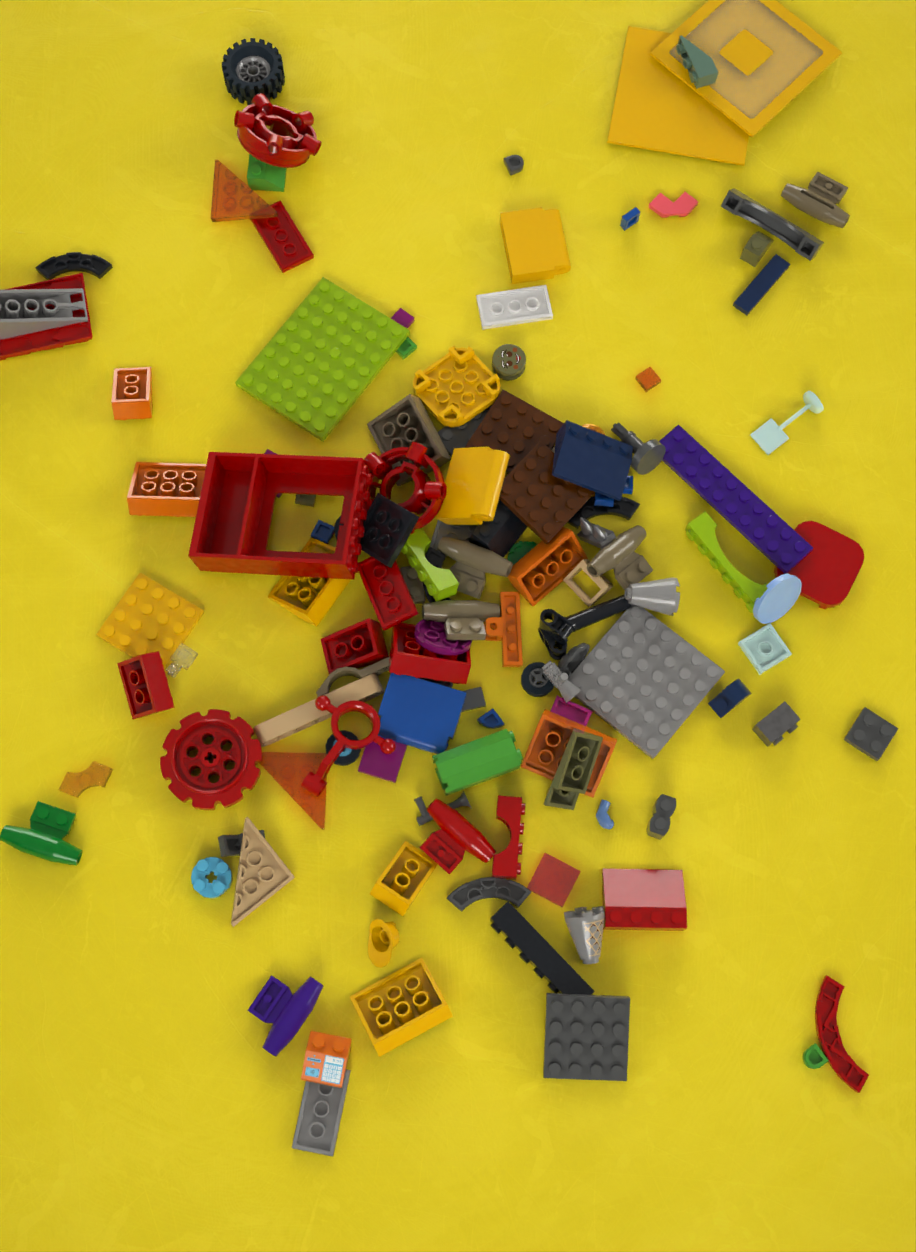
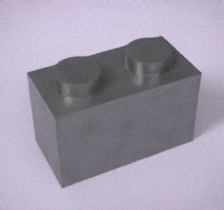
M784 701L758 722L752 730L767 747L772 743L777 745L784 739L782 735L785 732L790 734L798 727L796 723L800 718Z

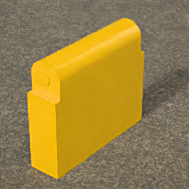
M540 207L500 213V227L512 284L553 279L554 275L564 274L571 270L559 210H543Z
M490 447L454 448L445 480L447 486L446 497L436 518L447 525H482L483 521H493L510 455L507 452L493 450Z

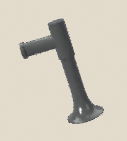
M464 790L457 800L447 804L453 809L463 806L471 808ZM422 796L414 799L421 813V816L416 818L419 826L432 821L433 818L426 811L427 808Z

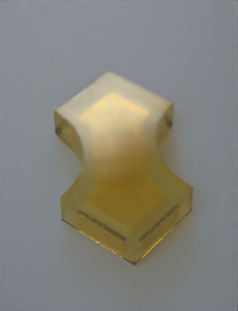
M94 761L89 768L82 772H67L59 791L79 798L81 793L90 787L100 786L105 788L113 769Z

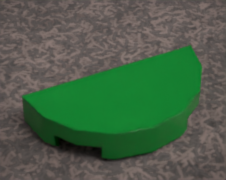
M533 541L517 542L509 550L507 560L514 565L538 544Z

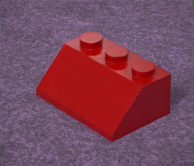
M159 651L142 654L117 663L132 719L175 708Z

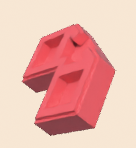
M684 192L673 203L662 193H659L649 204V208L662 218L676 215L685 217L698 205V201Z

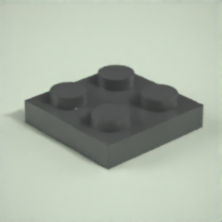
M864 707L843 740L875 761H878L898 728Z

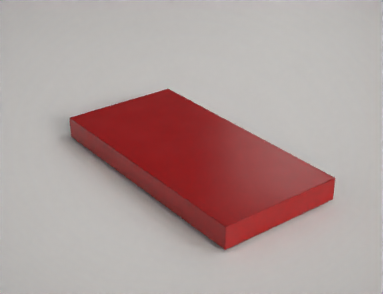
M281 201L249 215L251 222L282 273L314 258V254Z
M372 556L359 562L358 572L384 631L419 614L396 560L392 568L384 565Z

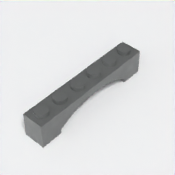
M735 188L728 191L721 204L722 208L732 214L738 215L775 235L792 247L795 252L810 261L816 257L824 243Z

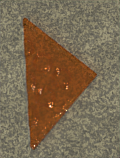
M218 159L215 160L211 207L212 222L278 217L275 209Z
M262 752L263 761L259 764L322 830H325L327 785L323 792L316 797L301 787V784L310 771L316 774L327 754Z

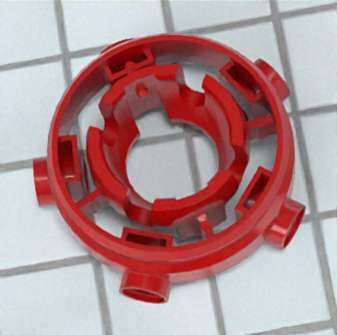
M260 93L255 95L252 104L246 106L242 111L237 110L235 113L234 126L238 127L237 136L240 144L253 157L269 165L282 168L301 166L308 161L310 155L315 156L321 147L322 142L317 140L315 130L312 127L314 117L310 111L295 113L284 107L272 104L266 95Z
M412 441L410 447L394 448L380 456L375 452H371L364 458V462L368 465L369 472L373 476L372 485H369L368 490L370 492V500L366 503L367 511L375 499L377 487L380 488L379 494L391 499L392 488L400 479L399 473L406 472L413 478L415 484L413 495L406 502L398 503V505L408 511L420 515L411 534L415 532V529L426 526L435 518L441 509L447 493V486L440 469L426 455L428 448ZM405 459H409L414 463L403 462L401 466L392 467L393 464ZM430 465L434 471L436 482H432L430 477L420 467L427 468Z

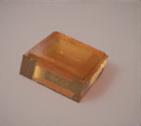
M651 367L638 374L635 378L645 392L661 383V379Z

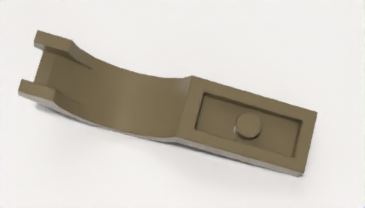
M390 657L361 670L353 667L336 669L329 674L316 692L317 697L329 693L332 683L342 676H354L361 679L373 673H376L378 676L389 671Z

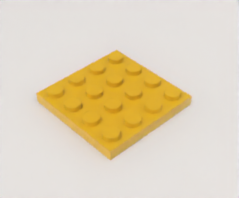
M139 573L96 635L132 658L159 651L165 671L204 614V611L144 574Z

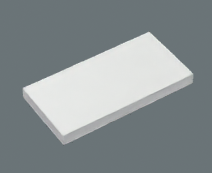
M547 285L476 295L482 330L553 319Z

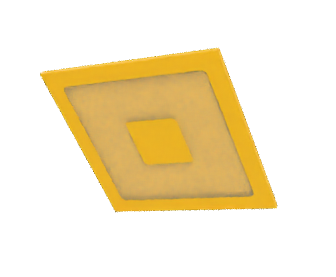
M708 0L650 52L654 59L751 137H754L842 54L839 49L776 0ZM679 36H683L712 58L718 70L715 83L696 89L694 83L690 81L688 70L683 66L681 55H678L676 50Z

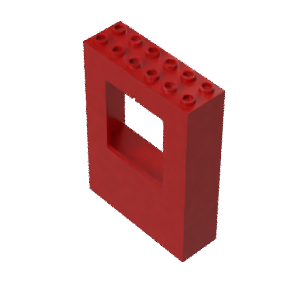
M209 452L188 554L189 558L200 571L354 580L355 573H358L359 569L358 555L361 554L362 550L360 540L364 536L363 521L367 518L366 503L370 500V492L368 490L369 485H372L373 481L368 465L365 464L363 458ZM278 493L344 496L340 524L343 525H339L335 553L267 550L274 505Z

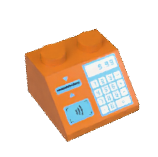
M310 1031L301 1080L342 1088L352 1039Z

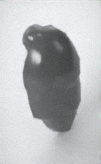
M581 643L571 648L566 655L561 657L557 667H559L562 673H567L569 678L585 659L590 645Z

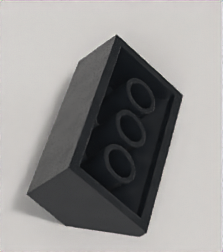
M499 500L494 520L483 521L482 525H478L472 532L469 542L491 550L504 558L528 526Z

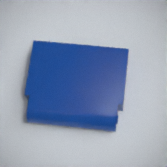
M391 673L378 712L380 717L378 735L382 738L392 739L395 742L434 754L442 753L447 750L449 739H454L467 693L413 676Z

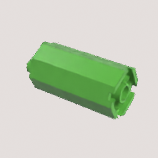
M507 729L432 756L433 764L436 763L437 768L435 770L441 787L445 790V795H450L519 769L523 757L520 749L515 748L514 742L516 740L512 730L508 732Z

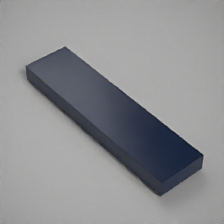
M776 254L737 298L733 306L747 316L789 268L790 264Z

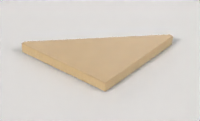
M248 816L244 822L231 917V925L233 927L295 878Z

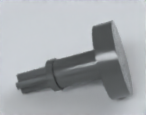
M620 423L613 425L611 431L621 439V442L633 446L632 453L634 456L631 467L638 474H647L658 466L666 451L663 444L656 439L644 443L633 431H628Z

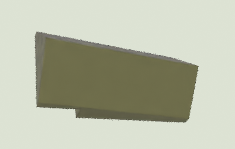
M576 728L573 729L544 800L545 806L574 810L579 793H586L603 737Z

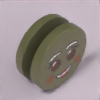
M505 344L495 350L492 357V369L499 378L508 381L515 380L525 370L526 356L520 347L513 344Z

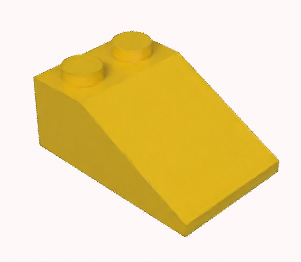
M405 841L375 883L370 895L401 916H404L438 864L428 855Z

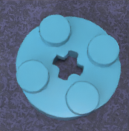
M208 857L197 862L191 874V882L193 888L201 896L217 898L230 888L232 872L222 859ZM211 872H214L217 880L209 883V879H206V877Z

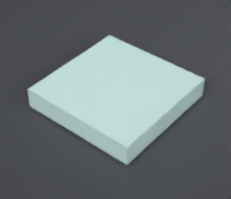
M771 623L738 642V645L759 675L792 655Z

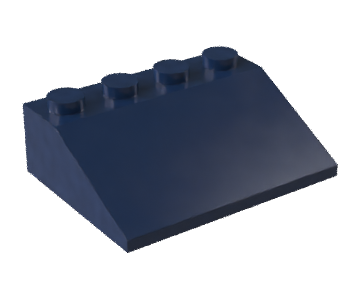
M566 420L556 433L552 475L620 501L632 462L633 446Z

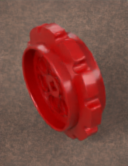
M209 709L206 716H202L200 712H195L180 720L181 728L179 730L171 729L162 746L167 751V754L160 758L162 776L165 780H171V784L168 786L170 791L183 803L192 800V806L200 810H215L216 805L219 803L224 808L240 802L244 798L243 790H252L261 774L260 769L256 768V765L263 761V753L260 741L258 739H251L254 735L252 727L241 717L232 720L230 712L219 709ZM207 737L214 738L211 744H204V740ZM231 743L232 748L230 750H222L224 744ZM191 750H198V754L195 757H189ZM211 756H214L215 758L213 759V763H210L208 761L210 760ZM234 762L235 767L232 770L225 769L227 763ZM195 768H200L201 772L198 776L194 777L191 775ZM219 775L217 782H210L211 776Z

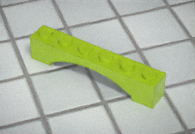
M705 511L688 523L685 529L686 535L691 541L694 540L698 545L699 551L709 558L711 566L719 570L723 580L733 587L736 596L742 598L746 603L747 609L753 613L754 603L768 589L766 587L767 584L761 585L748 579L732 566L718 544L715 534L717 524Z

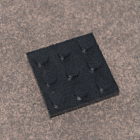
M377 493L367 511V518L363 521L364 536L360 540L362 551L392 568L420 517Z

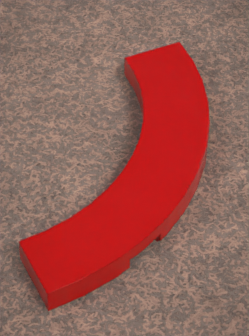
M826 975L820 986L815 1006V1024L818 1040L834 1072L851 1089L860 1093L869 1074L862 1070L846 1052L842 1044L836 1019L838 1004L844 986Z

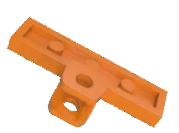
M500 592V617L486 619L484 623L486 631L485 640L501 641L502 667H522L519 592Z

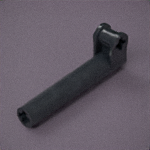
M621 595L565 618L571 620L577 626V630H580L632 608V605L628 603L624 595ZM539 627V635L551 658L560 660L563 655H566L567 643H559Z

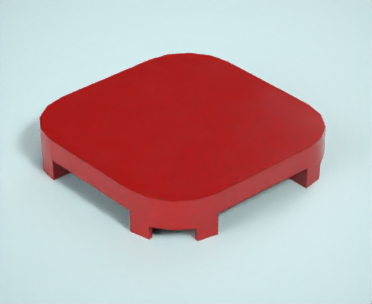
M805 521L794 530L813 547V550L788 573L795 575L801 580V596L819 604V608H834L840 605L847 597L863 565L864 552L860 544L853 539L818 522ZM775 566L773 573H775L776 578L784 573Z

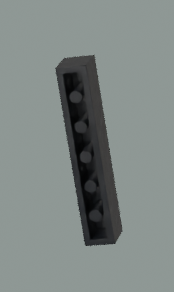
M509 902L503 905L490 918L492 922L490 926L498 934L501 932L506 937L505 942L512 949L516 947L520 951V958L526 964L530 962L535 967L533 971L539 978L542 979L544 977L549 982L547 986L554 993L591 995L594 992L581 976Z

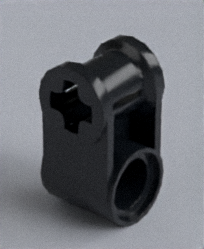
M545 609L540 615L541 630L561 644H566L570 634L577 630V626L571 620L552 609ZM546 619H550V620H552L553 622H550V623H549V622H546L545 620H546Z

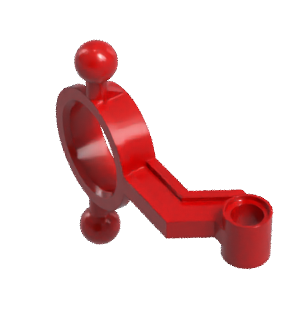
M325 695L316 698L315 706L318 710H327L333 714L331 730L337 742L322 760L316 774L310 771L304 778L301 787L318 797L327 785L324 779L331 766L345 747L361 749L375 742L380 746L384 754H392L395 751L396 744L392 739H383L378 735L380 719L372 706L365 702L354 700L335 707ZM353 711L366 715L372 724V732L362 740H350L344 737L338 728V720L342 715Z

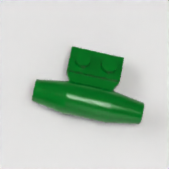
M39 801L30 818L31 829L5 825L0 835L2 842L17 850L51 862L77 866L82 856L81 849L62 840L69 834L76 814Z

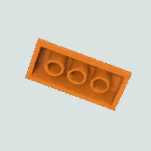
M562 527L547 544L541 541L512 566L508 579L531 606H535L558 586L583 559H588L573 531Z

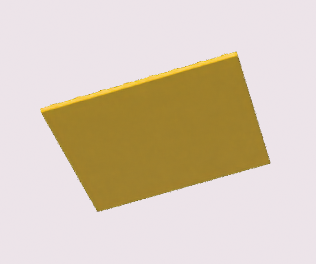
M628 26L607 143L744 166L749 135L650 55V52L671 33Z

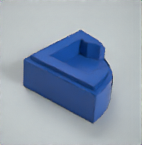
M491 709L477 719L486 728L495 729L504 726V722L494 709Z

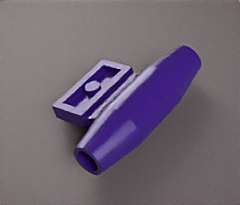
M271 975L247 1010L263 1022L273 1024L262 1048L276 1057L287 1046L313 1010L324 987L321 983L309 977L292 994L288 986Z

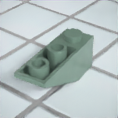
M679 36L676 50L678 55H681L683 66L688 70L690 81L694 83L696 89L715 83L718 70L712 58L686 38Z

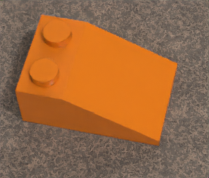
M151 367L114 369L111 401L114 420L152 418Z

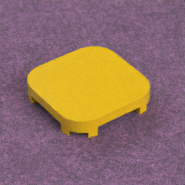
M455 346L449 348L447 355L424 371L419 369L415 373L413 380V389L416 397L421 399L423 405L441 424L451 428L466 424L493 405L501 393L498 375H494L474 354V350L470 347L468 349L455 348Z

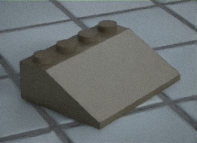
M409 394L367 423L381 454L398 447H410L412 441L428 448L426 455L436 463L438 468L451 460L421 399ZM405 459L393 464L392 467L401 466L403 462L414 463L409 459ZM430 465L427 468L420 467L426 474L433 471ZM406 472L399 473L400 479L396 484L401 486L412 481L413 478Z

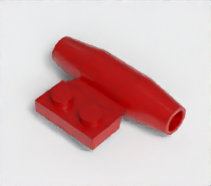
M436 798L426 809L441 829L432 832L419 848L449 875L463 860L465 851L484 863H487L496 853V850L475 826L458 811Z

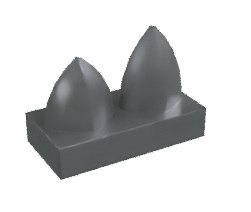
M580 517L581 531L577 536L581 541L602 549L616 538L613 531Z

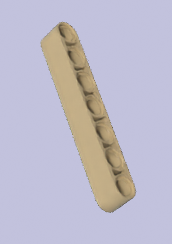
M373 673L329 692L325 696L330 699L332 705L338 707L347 701L366 702L381 695L384 689L377 674ZM316 699L256 725L253 730L260 741L261 747H264L332 717L333 714L327 710H318L315 706Z

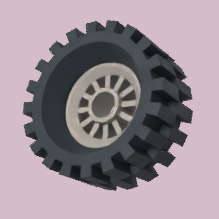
M250 38L251 42H246V39H243L240 45L236 42L233 44L234 49L229 47L227 55L224 54L222 71L227 91L231 93L234 99L238 97V101L242 104L244 101H247V105L252 104L255 95L260 93L266 95L269 101L270 97L275 99L277 92L281 93L282 86L285 83L281 54H279L276 47L273 48L270 42L265 45L262 39L259 42H256L255 38Z

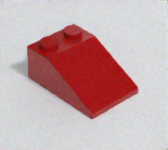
M370 618L321 639L329 674L338 668L353 667L357 669L372 665L389 657L380 622Z

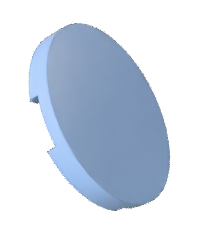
M787 573L776 577L766 585L768 589L761 598L756 599L753 607V615L760 623H772L791 609L798 599L802 588L801 580L798 577Z

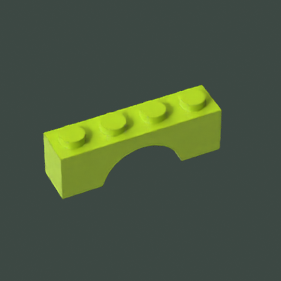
M422 528L415 529V532L409 535L401 552L406 555L410 566L414 567L419 580L424 582L429 595L433 596L436 602L456 595L459 582L450 569L437 568L427 561L425 555L431 541Z

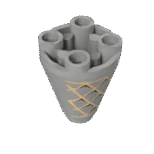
M587 907L575 908V911L564 912L566 925L579 957L583 960V964L598 963L601 955L604 928V907H593L592 910H587Z

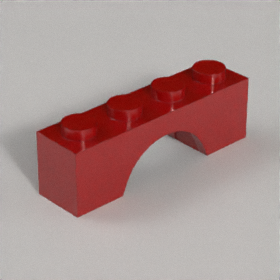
M498 795L496 819L502 821L509 829L510 843L504 851L493 856L492 877L516 880L517 875L521 874V863L518 862V855H522L523 843H519V835H523L524 823H520L521 815H525V803H522V797Z

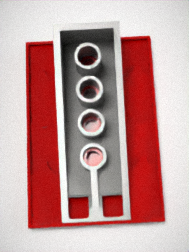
M83 273L0 290V360L92 340Z

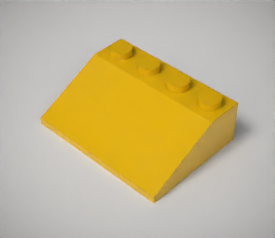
M311 537L301 552L333 554L336 548ZM282 576L267 597L300 619L317 627L351 579Z
M423 958L350 996L379 1057L453 1017Z

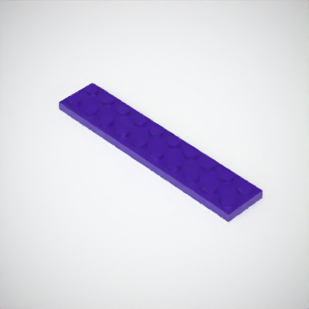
M677 425L659 441L666 449L662 461L784 574H787L813 550V547L680 425Z

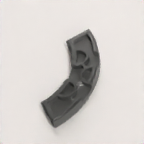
M485 877L461 885L446 899L461 912L470 904L486 898L506 900L519 908L531 891L512 880Z

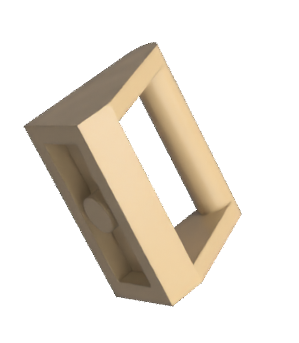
M583 559L563 581L588 607H591L614 585L603 574L598 577L591 576L587 571V565L590 563V560ZM582 570L601 589L592 599L572 580Z

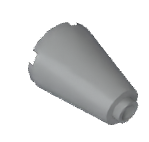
M674 577L630 584L625 589L624 596L629 604L673 616V613H676L680 601V592H676V586H680L678 579Z

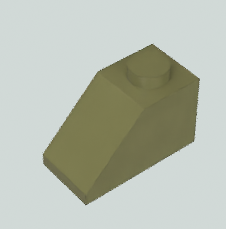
M760 231L756 232L745 245L740 259L756 267L774 240Z

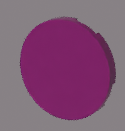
M425 619L417 623L414 637L422 647L431 652L442 655H460L467 652L471 647L472 640H447L444 629L445 623Z

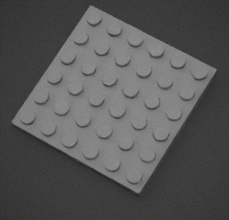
M632 605V608L627 609L567 680L581 690L574 696L650 758L654 759L723 676L725 671L647 610Z

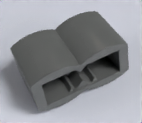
M661 794L653 806V817L647 825L648 836L661 840L668 832L670 817L676 808V798Z

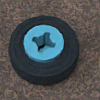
M340 731L344 737L350 740H358L357 736L352 732ZM333 734L327 740L325 746L326 754L329 753L337 742ZM345 747L334 764L345 766L355 762L359 757L361 749Z

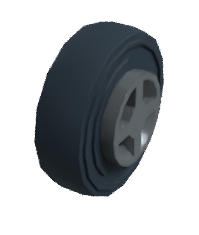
M542 662L529 664L521 675L523 689L534 697L548 695L554 687L552 682L543 674L542 667L545 664Z

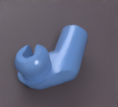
M601 800L596 813V819L602 828L609 830L614 826V821L607 813L611 803Z

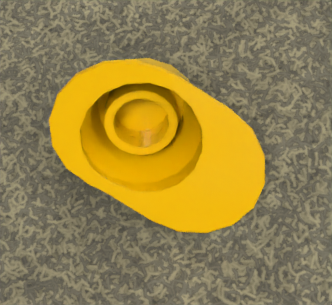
M375 919L370 924L368 955L376 967L382 968L387 966L391 959L392 949L399 943V932L396 928V923L393 921L384 922L380 919Z

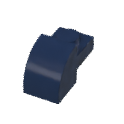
M737 679L723 689L708 704L722 718L752 693L740 679Z

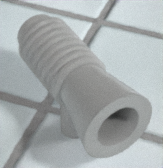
M549 661L542 667L543 674L552 682L555 688H558L566 703L581 691L567 680L568 674L562 673L555 663Z

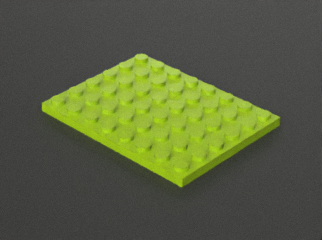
M323 277L235 383L240 389L316 438L324 441L410 335V330Z

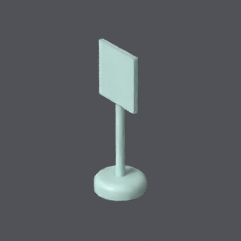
M808 390L803 394V401L806 406L783 424L778 426L771 418L750 434L767 455L789 439L782 430L808 409L815 414H819L824 410L820 399L813 392Z

